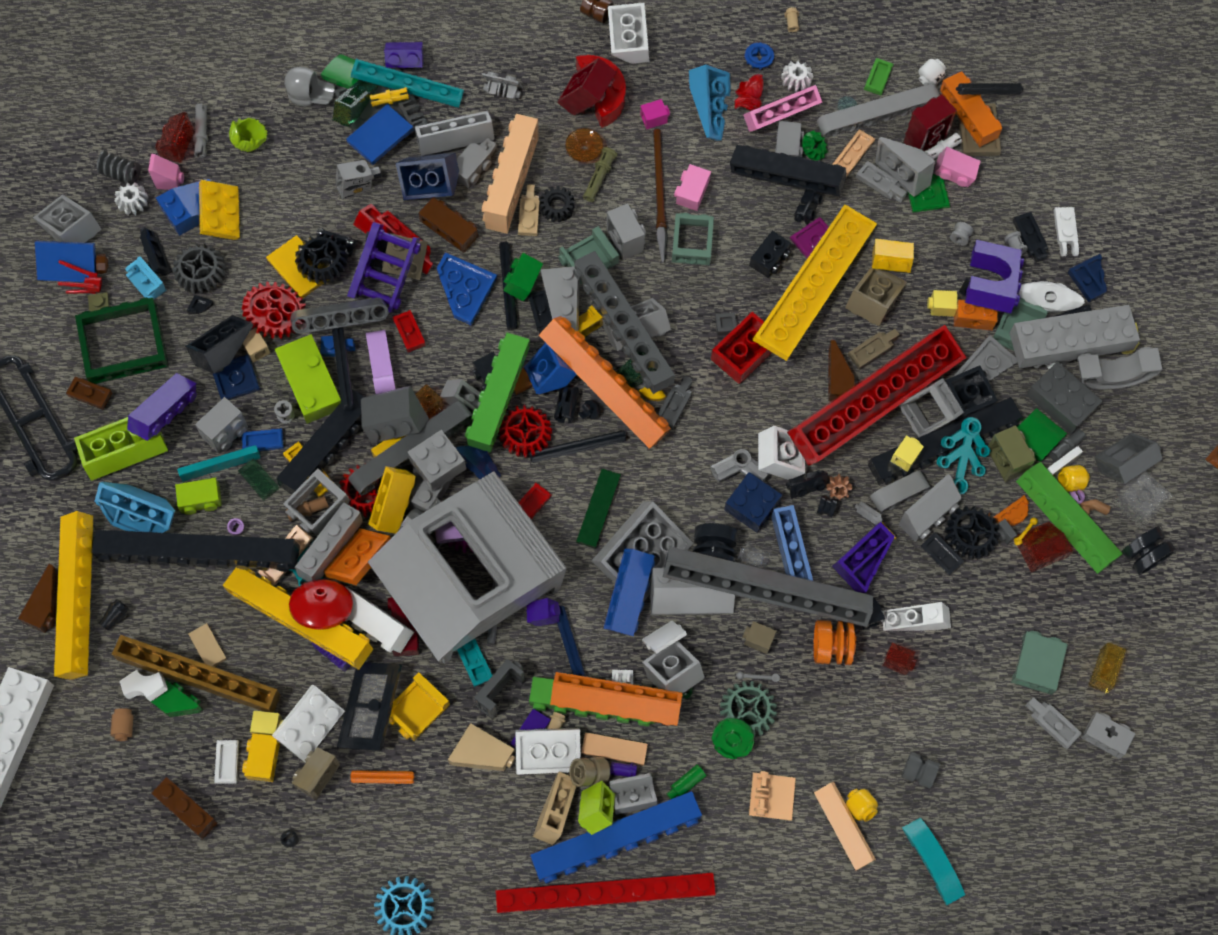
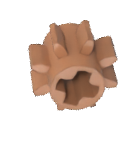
M840 474L834 478L830 477L831 484L826 485L827 490L830 491V497L835 496L838 500L845 496L849 497L848 490H852L849 477L844 478Z

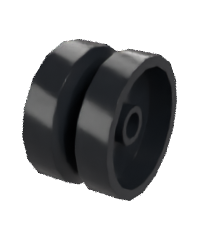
M1157 526L1137 537L1121 552L1128 561L1140 557L1134 562L1132 567L1138 575H1142L1162 563L1177 550L1171 541L1159 544L1165 538V533Z

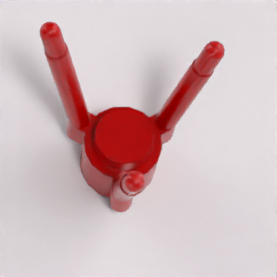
M59 260V264L89 276V278L85 277L84 283L58 282L59 286L84 288L66 290L67 294H96L101 292L102 278L97 277L98 273L89 272Z

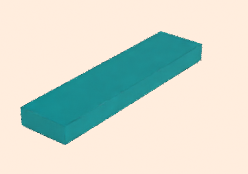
M254 445L184 466L177 470L181 480L184 482L260 459L261 456L257 446Z

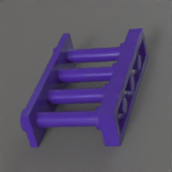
M373 222L347 296L353 299L359 298L362 295L370 298H381L389 305L388 311L391 313L400 307L402 299L399 297L414 255H418L420 251V238L413 237L412 242L386 233L383 230V224ZM385 240L408 249L405 261L378 251V248H376L378 241ZM377 258L401 267L399 279L373 270L370 266L372 259ZM372 277L396 286L393 296L389 297L366 288L363 285L365 278Z

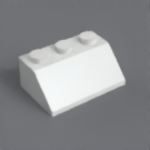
M645 4L608 6L612 55L631 64L649 62Z

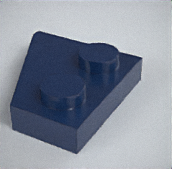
M1101 254L1070 268L1067 272L1088 303L1105 295L1107 292L1106 283L1104 282V269L1101 266Z
M472 446L456 447V450L467 462L466 467L474 472L479 479L495 471L499 478L501 477L497 466L493 463L487 451Z

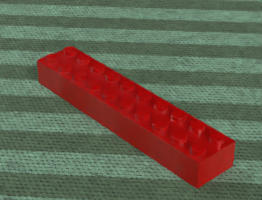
M943 325L787 431L807 464L817 463L966 359V356L946 325Z

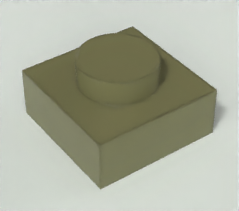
M106 292L88 295L89 311L100 310L106 306L110 307L109 294Z

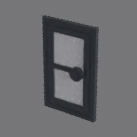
M364 662L359 670L355 669L336 748L382 752L402 668L401 664Z

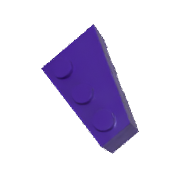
M879 522L834 563L832 567L855 592L866 593L895 536L882 522Z

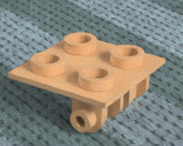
M766 771L753 773L749 815L792 821L796 778L769 775V772Z

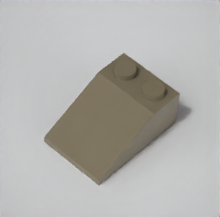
M871 267L853 290L845 308L853 314L863 317L870 323L880 326L907 282L886 270L873 269Z

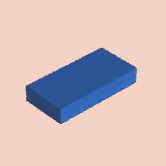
M280 428L244 432L242 434V449L254 445L257 446L259 451L284 449L283 430Z

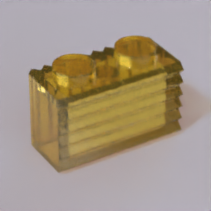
M1106 643L1100 649L1098 659L1093 668V674L1088 683L1090 687L1105 693L1114 688L1126 649L1112 643Z

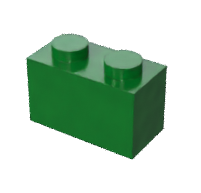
M522 253L519 259L515 257L510 266L513 270L511 273H507L503 281L506 283L503 291L524 302L531 292L543 263L525 253Z

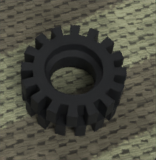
M552 186L550 191L546 189L545 194L542 193L540 210L547 220L551 219V222L558 220L559 223L561 219L566 221L567 217L570 218L574 212V197L569 190L566 192L565 187L560 190V186H556L557 189H554ZM559 199L565 205L561 209H553L550 207V203L553 200Z

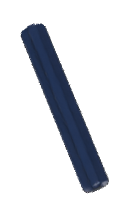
M559 606L560 615L559 623L557 624L573 675L586 677L564 606Z

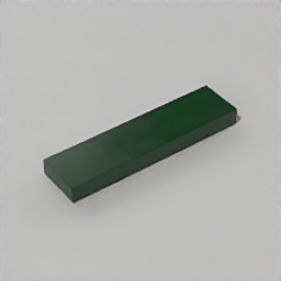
M601 469L576 543L596 549L621 474Z

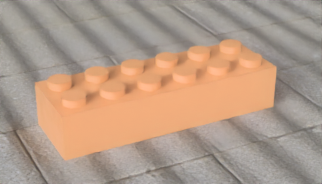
M516 114L514 121H510L509 136H505L503 143L505 148L499 154L498 169H494V181L492 185H489L487 191L488 199L482 205V212H484L483 221L485 222L486 229L508 234L539 139L538 119Z

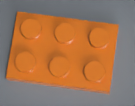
M359 528L323 571L325 576L357 585L371 568L368 561L391 539L390 536Z

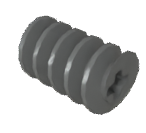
M105 150L98 157L96 166L98 173L119 182H125V184L128 182L130 185H133L141 173L140 164L137 163L135 165L133 161L128 162L126 158L121 160L120 156H114L113 153L108 154Z

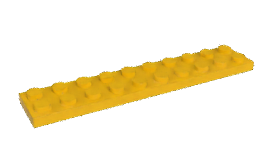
M844 204L754 336L753 341L787 361L875 229L877 223Z

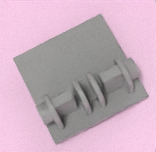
M494 72L482 73V76L488 81V84H484L483 91H486L487 94L496 95L497 93V96H500L502 86H504L502 97L505 98L506 95V98L520 99L521 91H518V89H523V87L517 81V78L512 76L502 78Z

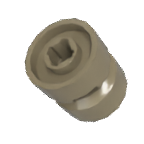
M604 757L576 758L570 764L569 775L572 783L578 787L594 785L600 781L606 784L610 776V767Z

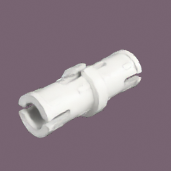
M955 133L944 141L940 140L937 142V145L926 150L925 153L934 160L946 147L952 149L961 144L962 140H957L960 136Z

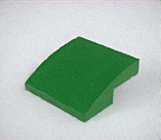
M342 54L335 57L321 73L323 80L355 91L361 80L351 77L355 59Z
M1037 408L1017 427L1024 434L1028 448L1033 450L1035 458L1040 462L1067 435L1064 430Z

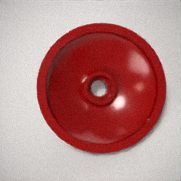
M326 579L313 580L300 585L294 590L289 599V611L292 618L300 625L310 629L321 630L338 626L350 616L353 609V599L349 590L338 582Z

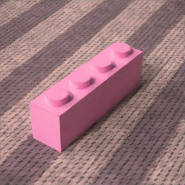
M814 85L745 113L743 116L749 132L820 104L822 100L817 86Z

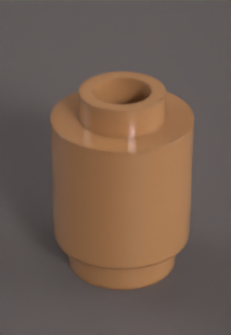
M114 710L110 736L115 737L114 740L127 741L128 737H132L134 719L132 710Z

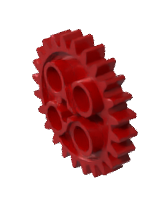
M266 282L265 287L259 283L258 289L253 286L252 290L247 291L246 296H244L241 308L243 310L242 316L246 317L245 320L252 322V329L256 327L257 334L263 331L264 337L271 334L272 339H274L275 335L282 339L283 334L290 337L291 332L296 334L292 328L291 314L294 311L305 309L306 304L302 303V297L297 298L298 292L291 293L292 287L284 289V284L278 287L276 282H274L273 286ZM298 319L295 323L303 324L305 320Z

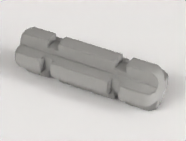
M864 502L855 505L857 513L873 524L877 525L883 521L881 514Z

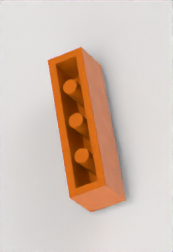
M962 71L944 79L940 92L957 110V116L977 145L981 147L998 139L1002 130L1001 123L993 116L990 107L984 103L981 95H959L958 91H956L959 83H971L970 79Z

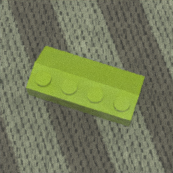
M127 417L74 439L82 466L92 481L167 452L168 449L161 430L147 441L127 430Z

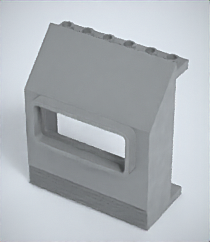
M495 471L407 522L368 561L371 568L438 661L442 660L444 664L451 660L452 652L548 591H551L553 594L559 591L567 569ZM449 522L453 523L498 585V587L477 600L473 599L428 537L430 533Z

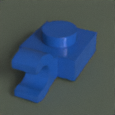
M321 336L320 354L322 357H335L333 336ZM345 339L347 351H355L353 339Z

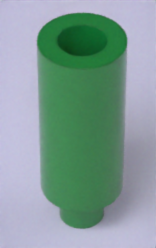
M696 764L670 786L671 790L666 795L671 800L676 796L686 794L703 780L706 774Z

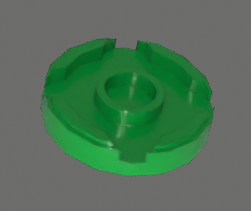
M736 718L720 721L715 726L712 734L715 750L723 757L729 759L747 756L752 751L755 741L754 732L751 727L744 721Z

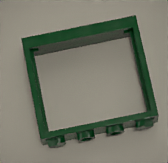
M153 297L141 298L139 301L123 302L117 306H106L100 310L84 311L81 314L75 315L85 375L88 382L99 384L169 367L158 308ZM150 311L158 354L92 369L85 325Z

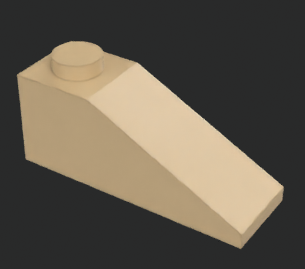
M562 772L557 773L533 835L534 838L551 845L562 834L576 789L569 775Z

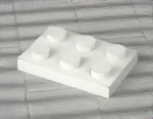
M311 685L273 733L272 737L305 762L309 752L314 751L345 711L320 689Z
M580 729L515 730L516 774L569 772L571 762L576 758H580Z

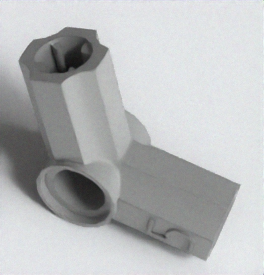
M745 449L737 450L733 455L710 467L714 478L718 482L738 472L745 476L750 472L763 482L769 475V473L758 470V462ZM742 458L746 463L740 464L736 459Z

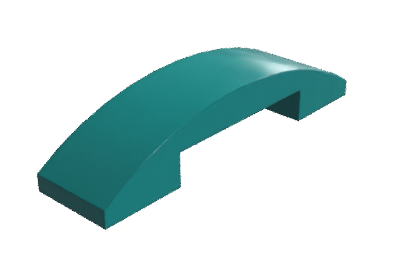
M474 638L457 649L473 686L476 687L489 681L492 673Z
M921 817L902 827L912 847H915L936 883L935 887L946 906L965 896L962 885L950 861Z

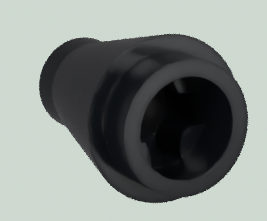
M116 599L110 603L99 624L109 631L111 627L128 615L127 611L129 608Z

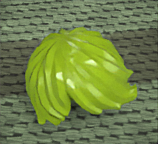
M255 118L238 119L237 122L232 121L229 137L235 148L240 149V151L250 152L266 141L268 131Z

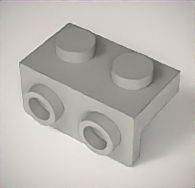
M651 773L619 778L609 782L610 789L615 793V815L658 805Z

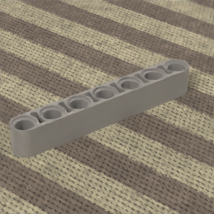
M928 84L823 115L817 120V124L822 136L828 139L827 137L839 136L845 134L844 132L846 131L852 132L862 129L863 126L869 127L879 124L880 121L886 122L896 119L897 116L910 115L917 107H923L931 98H937L940 94L935 84Z

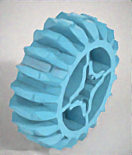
M408 876L405 877L404 883L401 882L400 877H397V885H394L391 880L388 881V885L391 888L387 890L386 887L382 886L381 890L385 893L384 896L381 894L376 896L382 902L374 903L376 908H381V910L375 912V916H383L377 921L378 924L381 925L386 922L383 927L385 932L392 927L391 935H395L397 930H399V935H404V931H407V935H412V929H415L417 934H419L421 931L417 926L421 924L426 928L427 924L423 921L424 918L427 920L432 919L431 915L426 914L427 911H434V907L427 906V904L434 902L433 898H426L431 893L430 890L422 892L425 887L424 883L416 887L418 883L416 878L409 884ZM402 889L413 891L404 898L394 894ZM418 896H420L422 901L420 915L413 910V904ZM389 899L395 903V910L390 919L386 911ZM396 900H398L400 903L404 902V904L405 902H409L407 906L409 910L412 912V914H410L408 911L405 912L404 910L403 912H399L401 910V907L399 906V903ZM403 916H409L414 920L407 925L395 924Z

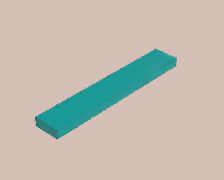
M358 59L355 60L351 72L352 78L394 90L406 87L408 94L457 108L460 107L464 90Z

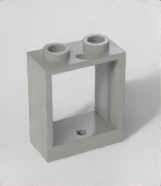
M943 378L917 392L899 405L902 413L906 416L918 437L936 430L964 413ZM929 392L945 416L929 425L915 402L916 399Z
M317 469L283 504L288 509L286 511L288 516L293 520L298 518L302 522L300 526L308 534L312 531L317 535L327 525L342 503L348 504L350 498L325 474ZM321 484L337 500L312 524L296 508Z

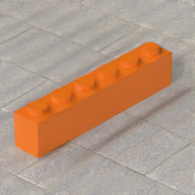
M556 672L550 705L677 726L682 693Z

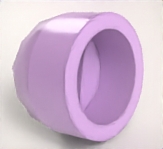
M1082 490L1069 493L1079 505L1084 502L1085 494Z
M234 518L228 522L227 530L231 535L237 536L243 532L244 524L240 519ZM235 524H239L236 532H232Z

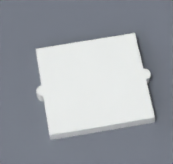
M670 621L643 638L642 641L648 650L651 649L657 654L686 636L687 633L682 629L681 625Z

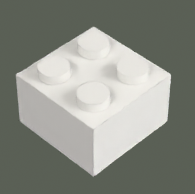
M772 426L758 433V470L787 480L804 474L805 459L788 435L787 431L789 430Z

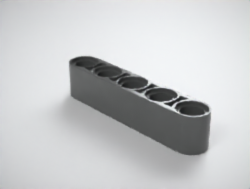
M371 298L297 310L291 314L290 320L295 332L308 333L382 321L387 318L389 311L383 299ZM378 306L383 307V309L379 312L374 311V309ZM357 310H364L360 315L354 314ZM337 313H344L341 318L335 317ZM318 316L325 317L322 321L315 320ZM298 319L305 320L303 324L295 323Z

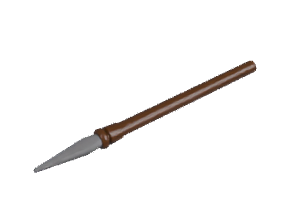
M654 129L657 202L656 235L661 260L664 263L667 225L664 211L661 130Z

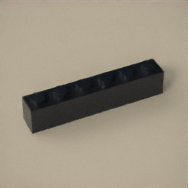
M736 145L730 161L731 173L838 197L841 195L847 178L846 167L841 165H832L819 160L813 161L804 157H794L785 153H775L766 149H756L748 145Z
M352 389L353 409L350 411L343 410L342 403H340L276 478L278 485L291 495L317 469L323 473L322 469L334 461L336 453L340 449L345 448L352 434L355 435L359 431L362 423L361 399L364 396Z

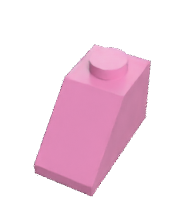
M151 154L148 171L156 189L170 190L184 183V173L180 171L177 164L156 154Z

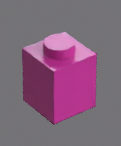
M662 99L643 104L640 107V116L646 130L667 124L670 112L668 106H664Z

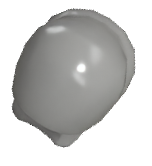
M299 66L290 69L285 75L284 84L288 98L293 104L306 107L311 106L313 103L327 105L331 102L334 94V85L319 80L315 71ZM309 87H312L311 94L309 95Z

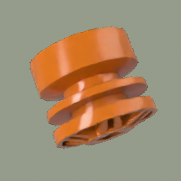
M816 620L814 628L815 664H829L832 655H835L837 665H841L844 655L845 665H852L856 651L854 624L846 622L844 629L843 622L838 621L836 630H833L830 620Z

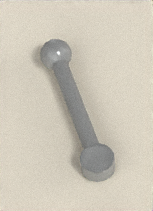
M741 671L736 674V677L740 680L743 678L766 679L773 682L780 680L778 674H773L772 676L744 674Z

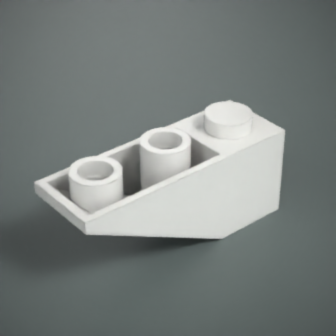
M943 602L882 611L885 617L883 631L940 630L951 628L949 607Z

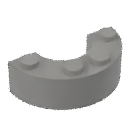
M1143 347L1128 357H1120L1116 360L1100 359L1098 354L1091 355L1090 353L1082 354L1077 358L1082 383L1086 387L1096 390L1126 388L1141 384L1154 378L1162 371L1158 348Z

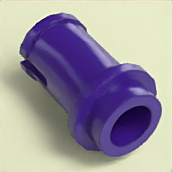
M612 761L610 775L636 776L637 765H633V762L625 764Z

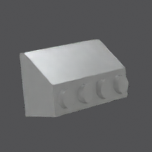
M653 568L650 572L651 615L733 614L735 595L664 578V568Z

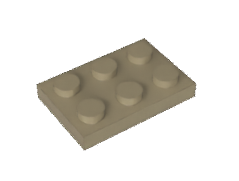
M985 103L990 107L993 116L997 119L996 104ZM958 117L963 154L968 156H1000V138L979 147Z

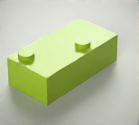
M312 334L275 348L277 357L306 423L308 424L330 415L341 403V399Z

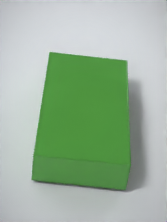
M876 58L864 90L882 95L893 63Z

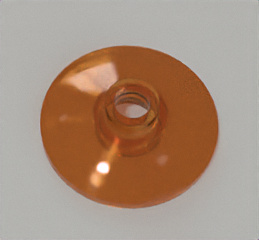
M580 128L568 135L565 147L568 155L574 160L589 162L601 154L603 141L594 130Z

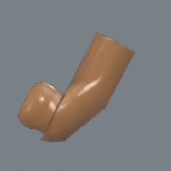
M1096 499L1084 501L1080 504V507L1088 515L1092 510H1096L1104 515H1107L1110 511L1109 505Z

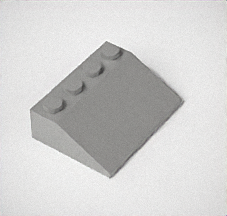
M643 501L593 558L592 562L616 583L624 549H635L654 555V568H664L669 546L688 550L694 543L653 501ZM650 586L644 594L643 601L650 595Z

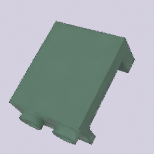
M597 226L592 229V235L566 250L564 247L559 248L558 259L563 266L573 267L575 266V260L596 251L605 267L609 269L619 263V254L600 227Z
M1020 298L1018 306H1014L1011 313L1004 312L993 338L1002 346L1014 351L1009 334L1014 323L1043 319L1047 316L1048 311L1039 305H1033Z
M1027 631L1022 637L1023 643L1018 664L1011 683L1052 695L1057 690L1068 644L1063 643L1061 639L1056 637L1047 638L1039 632Z

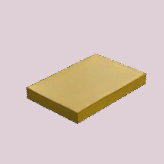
M296 235L266 256V259L287 284L292 287L294 292H298V296L304 298L324 283L323 280H320L317 284L315 279L310 282L307 277H302V274L298 272L295 263V253L298 251V245H303V241ZM307 258L306 263L312 267L311 259Z

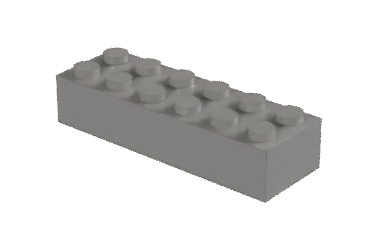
M1129 305L1014 323L1009 333L1019 369L1075 360L1078 356L1085 353H1090L1091 355L1098 354L1099 356L1134 350L1140 341Z

